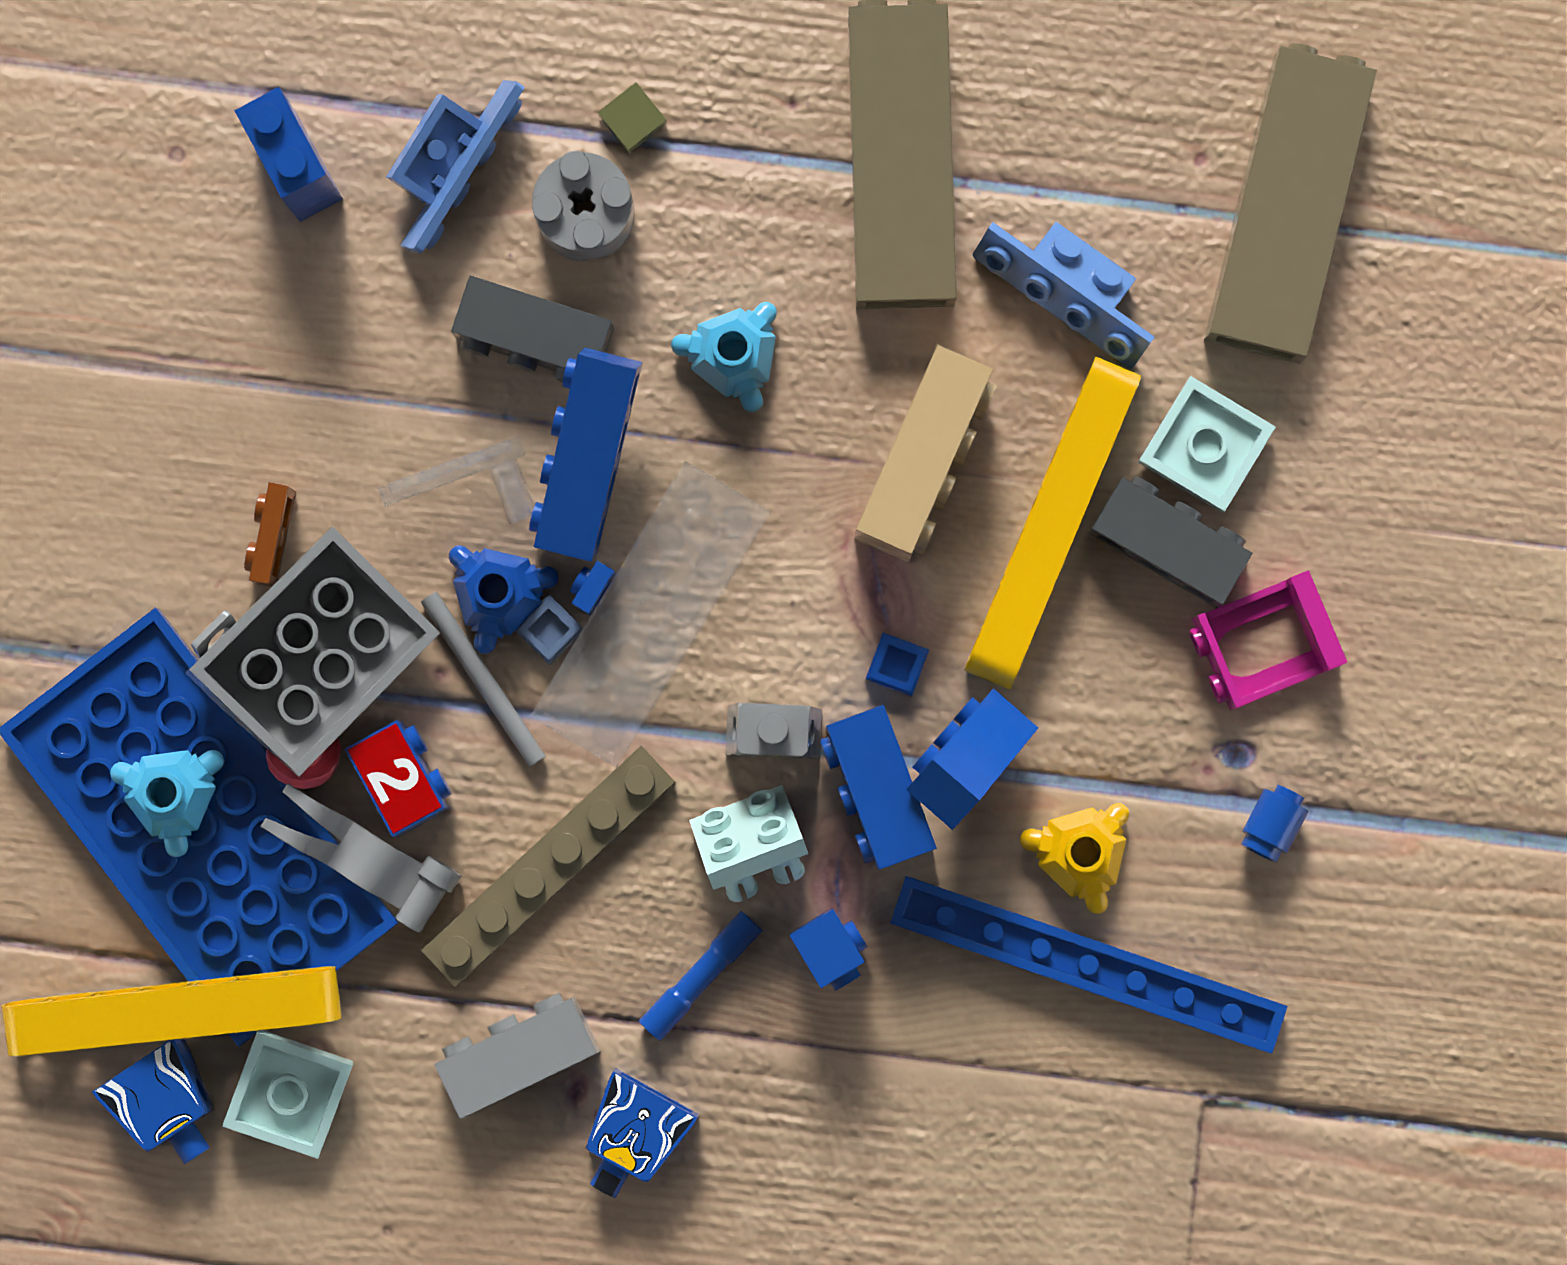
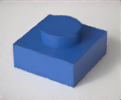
M596 561L592 570L584 566L570 589V592L576 595L571 604L592 617L616 578V572L599 561Z

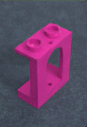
M1309 570L1207 613L1197 615L1192 618L1195 628L1189 630L1191 641L1198 656L1202 658L1207 655L1214 671L1213 675L1208 676L1214 696L1219 704L1227 702L1229 710L1236 709L1348 663ZM1293 605L1311 651L1249 676L1231 675L1218 646L1223 635L1231 629Z

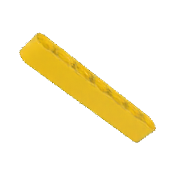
M1095 356L964 671L1008 690L1011 689L1136 392L1141 375Z
M334 966L33 998L1 1005L8 1056L33 1055L313 1025L342 1018L336 967Z

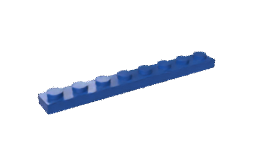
M905 876L890 920V924L1271 1054L1273 1053L1288 1007Z

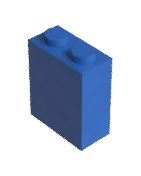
M280 87L234 110L281 199L300 222L343 200L301 119Z

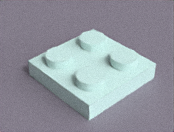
M1190 376L1137 463L1223 514L1276 427Z
M257 1030L222 1127L318 1159L351 1072L353 1061L265 1030Z

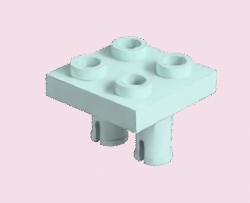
M783 785L770 790L757 791L749 798L723 808H712L702 816L689 820L713 890L725 886L726 895L730 901H743L738 884L743 885L748 899L754 896L758 891V885L753 875L771 868L773 878L779 884L790 883L785 866L790 867L795 881L800 879L805 872L804 865L799 857L809 853Z

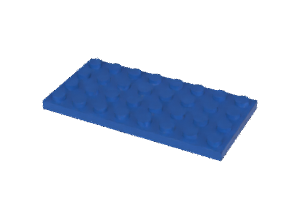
M156 607L0 727L1 737L188 981L326 966L336 967L337 972L400 923L383 899L366 891L330 866L297 850L261 827L264 820L268 818L300 833L339 845V842L331 832L315 821L282 792L286 784L278 781L269 770L266 761L267 749L185 674L198 659L161 610ZM188 750L191 755L196 753L199 757L208 750H217L223 755L224 764L219 771L212 775L215 778L212 783L216 788L198 830L191 831V835L187 836V852L180 857L170 856L165 849L164 839H159L158 836H151L124 801L126 793L123 792L122 785L112 780L110 776L111 768L118 762H126L130 765H133L135 761L139 763L142 756ZM257 1031L229 1033V1036L240 1047L254 1037Z

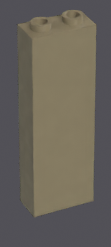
M862 0L858 2V6L849 7L848 11L856 309L954 307L957 295L948 4H937V0H908L907 5L888 6L886 0Z
M1292 43L1288 47L1280 46L1273 58L1204 340L1300 364L1308 355L1377 69L1365 67L1366 62L1357 57L1339 55L1336 59L1317 55L1318 50L1314 47Z

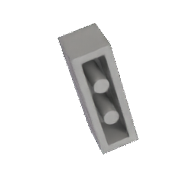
M559 992L532 1005L536 1015L518 1023L515 1014L487 1027L491 1035L489 1038L473 1045L468 1036L442 1049L445 1059L434 1065L460 1119L600 1051L575 996L564 1001Z

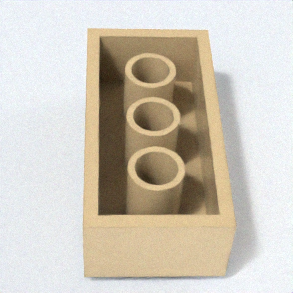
M937 345L857 525L855 540L909 563L913 552L923 555L936 526V523L928 520L933 507L943 510L957 478L948 474L953 462L963 465L977 431L968 428L973 417L983 420L997 386L988 382L993 371L992 368Z

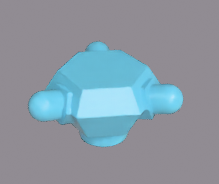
M762 302L753 311L748 309L745 312L739 308L698 324L697 331L693 330L692 335L679 334L675 336L671 342L672 351L678 356L688 357V362H692L691 370L725 397L733 395L734 399L739 397L742 407L746 411L756 412L763 405L760 389L764 387L763 383L768 382L776 339V336L771 333L773 328L770 325L777 317V309L770 302Z
M188 750L142 756L140 762L135 761L133 765L126 762L114 764L111 768L110 776L115 783L123 786V792L126 793L124 801L151 836H158L159 839H164L165 849L170 856L180 857L187 852V836L191 835V831L198 830L216 788L212 783L215 780L212 775L223 767L224 758L217 750H208L199 757L196 753L191 755Z

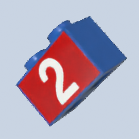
M396 720L344 749L392 837H400L451 809L445 798L452 795V792L438 768L430 772L421 755L427 752L428 748L415 725L406 728L403 721Z

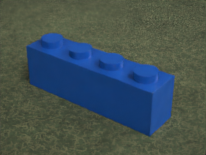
M584 348L579 352L577 360L568 359L562 381V387L570 389L565 408L557 407L551 429V435L559 437L554 456L546 455L540 477V483L547 485L544 503H535L529 524V531L536 532L533 547L592 562L597 555L643 362L589 348Z

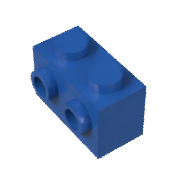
M833 908L789 934L820 988L830 983L834 991L861 976L857 967L865 961L859 952L868 948L853 921L851 920L843 925Z

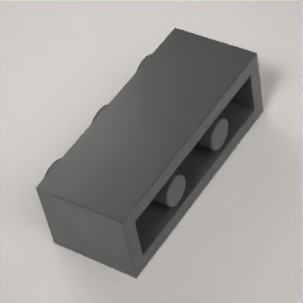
M469 275L451 332L457 340L462 341L460 345L462 350L482 357H488L490 350L509 356L507 363L511 366L535 372L538 365L556 371L554 379L562 382L568 359L577 360L578 353L584 348L607 353L614 326L612 320Z
M1134 476L1132 481H1129L1122 477L1088 534L1215 608L1222 606L1253 554L1243 547L1246 540L1225 527L1220 526L1217 532L1200 522L1203 517L1201 513L1182 502L1177 501L1173 507L1157 497L1160 490L1144 479Z

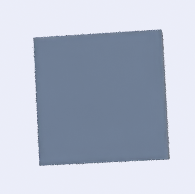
M548 595L515 631L551 665L585 630Z

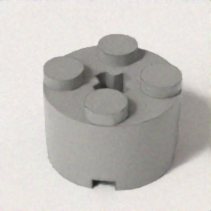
M568 152L549 164L540 174L535 184L532 197L534 217L545 241L558 254L575 261L604 258L615 253L628 239L634 225V202L630 186L622 171L605 157L587 152ZM587 199H591L594 211L590 213L583 210L579 216L576 215L577 212L574 204L578 201L584 203Z

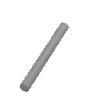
M438 592L427 596L420 603L528 766L532 767L546 757L544 752Z

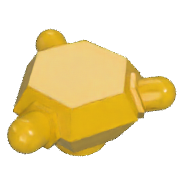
M1115 803L1105 812L1101 809L1097 812L1092 807L1048 821L1047 827L1043 826L1042 831L1031 828L1024 830L1020 836V844L1025 850L1037 853L1036 858H1039L1038 866L1071 897L1079 896V899L1084 898L1087 909L1091 913L1101 914L1108 907L1106 892L1110 890V886L1115 885L1117 882L1127 840L1122 835L1124 831L1121 827L1129 819V810L1124 804Z

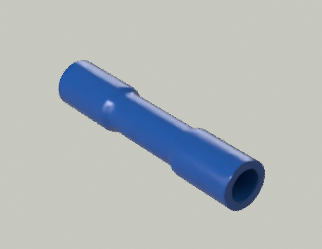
M740 911L711 942L709 949L675 986L667 989L639 1019L640 1024L656 1039L661 1041L690 1010L692 1003L726 966L732 964L763 930L744 912Z

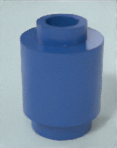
M1277 785L1274 792L1263 789L1242 830L1246 835L1241 845L1257 855L1277 863L1282 853H1288L1309 813L1308 810L1301 806L1304 797L1281 785Z

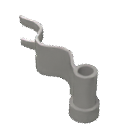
M288 783L282 792L315 821L341 840L338 845L314 838L268 818L261 825L262 828L282 841L325 863L361 888L399 908L400 910L395 918L418 933L422 932L446 891L451 893L462 877L461 874L429 855L422 864Z

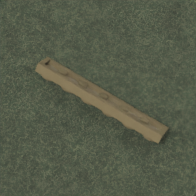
M640 746L421 951L450 983L457 987L676 782Z

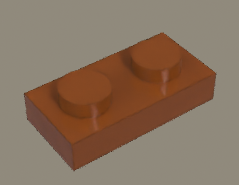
M269 482L267 493H260L257 498L254 521L260 523L257 542H250L247 547L244 569L245 571H250L249 580L258 585L272 587L279 578L296 494L295 490L286 485Z

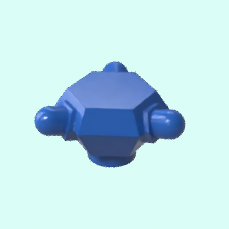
M462 545L453 547L449 552V561L457 569L455 572L457 577L453 580L463 619L465 625L471 626V631L476 632L474 647L482 654L491 653L495 649L498 637L503 638V634L510 636L542 603L540 596L544 595L542 590L554 587L559 579L558 572L553 567L545 566L536 569L535 564L531 565L528 558L486 548L480 553L478 551L472 553Z

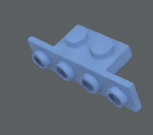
M503 80L479 119L445 95L437 94L386 176L393 183L426 204L401 243V247L407 251L421 254L425 248L429 250L437 243L444 231V225L441 222L450 207L456 208L463 201L470 189V183L467 182L468 178L477 165L482 166L492 155L496 147V142L493 140L502 124L507 125L518 113L522 105V100L519 99V96L524 90V86L519 82Z
M992 222L972 254L973 258L983 264L989 271L997 274L1025 294L1030 300L1038 303L1066 323L1071 329L1086 337L1109 356L1117 359L1130 369L1136 365L1155 338L1115 309L1137 278L1058 222L1054 223L1034 250Z

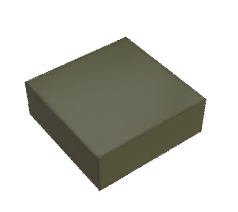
M637 82L598 111V116L628 153H631L667 124L666 118Z

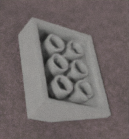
M331 527L185 674L220 708L299 777L440 632L334 527Z

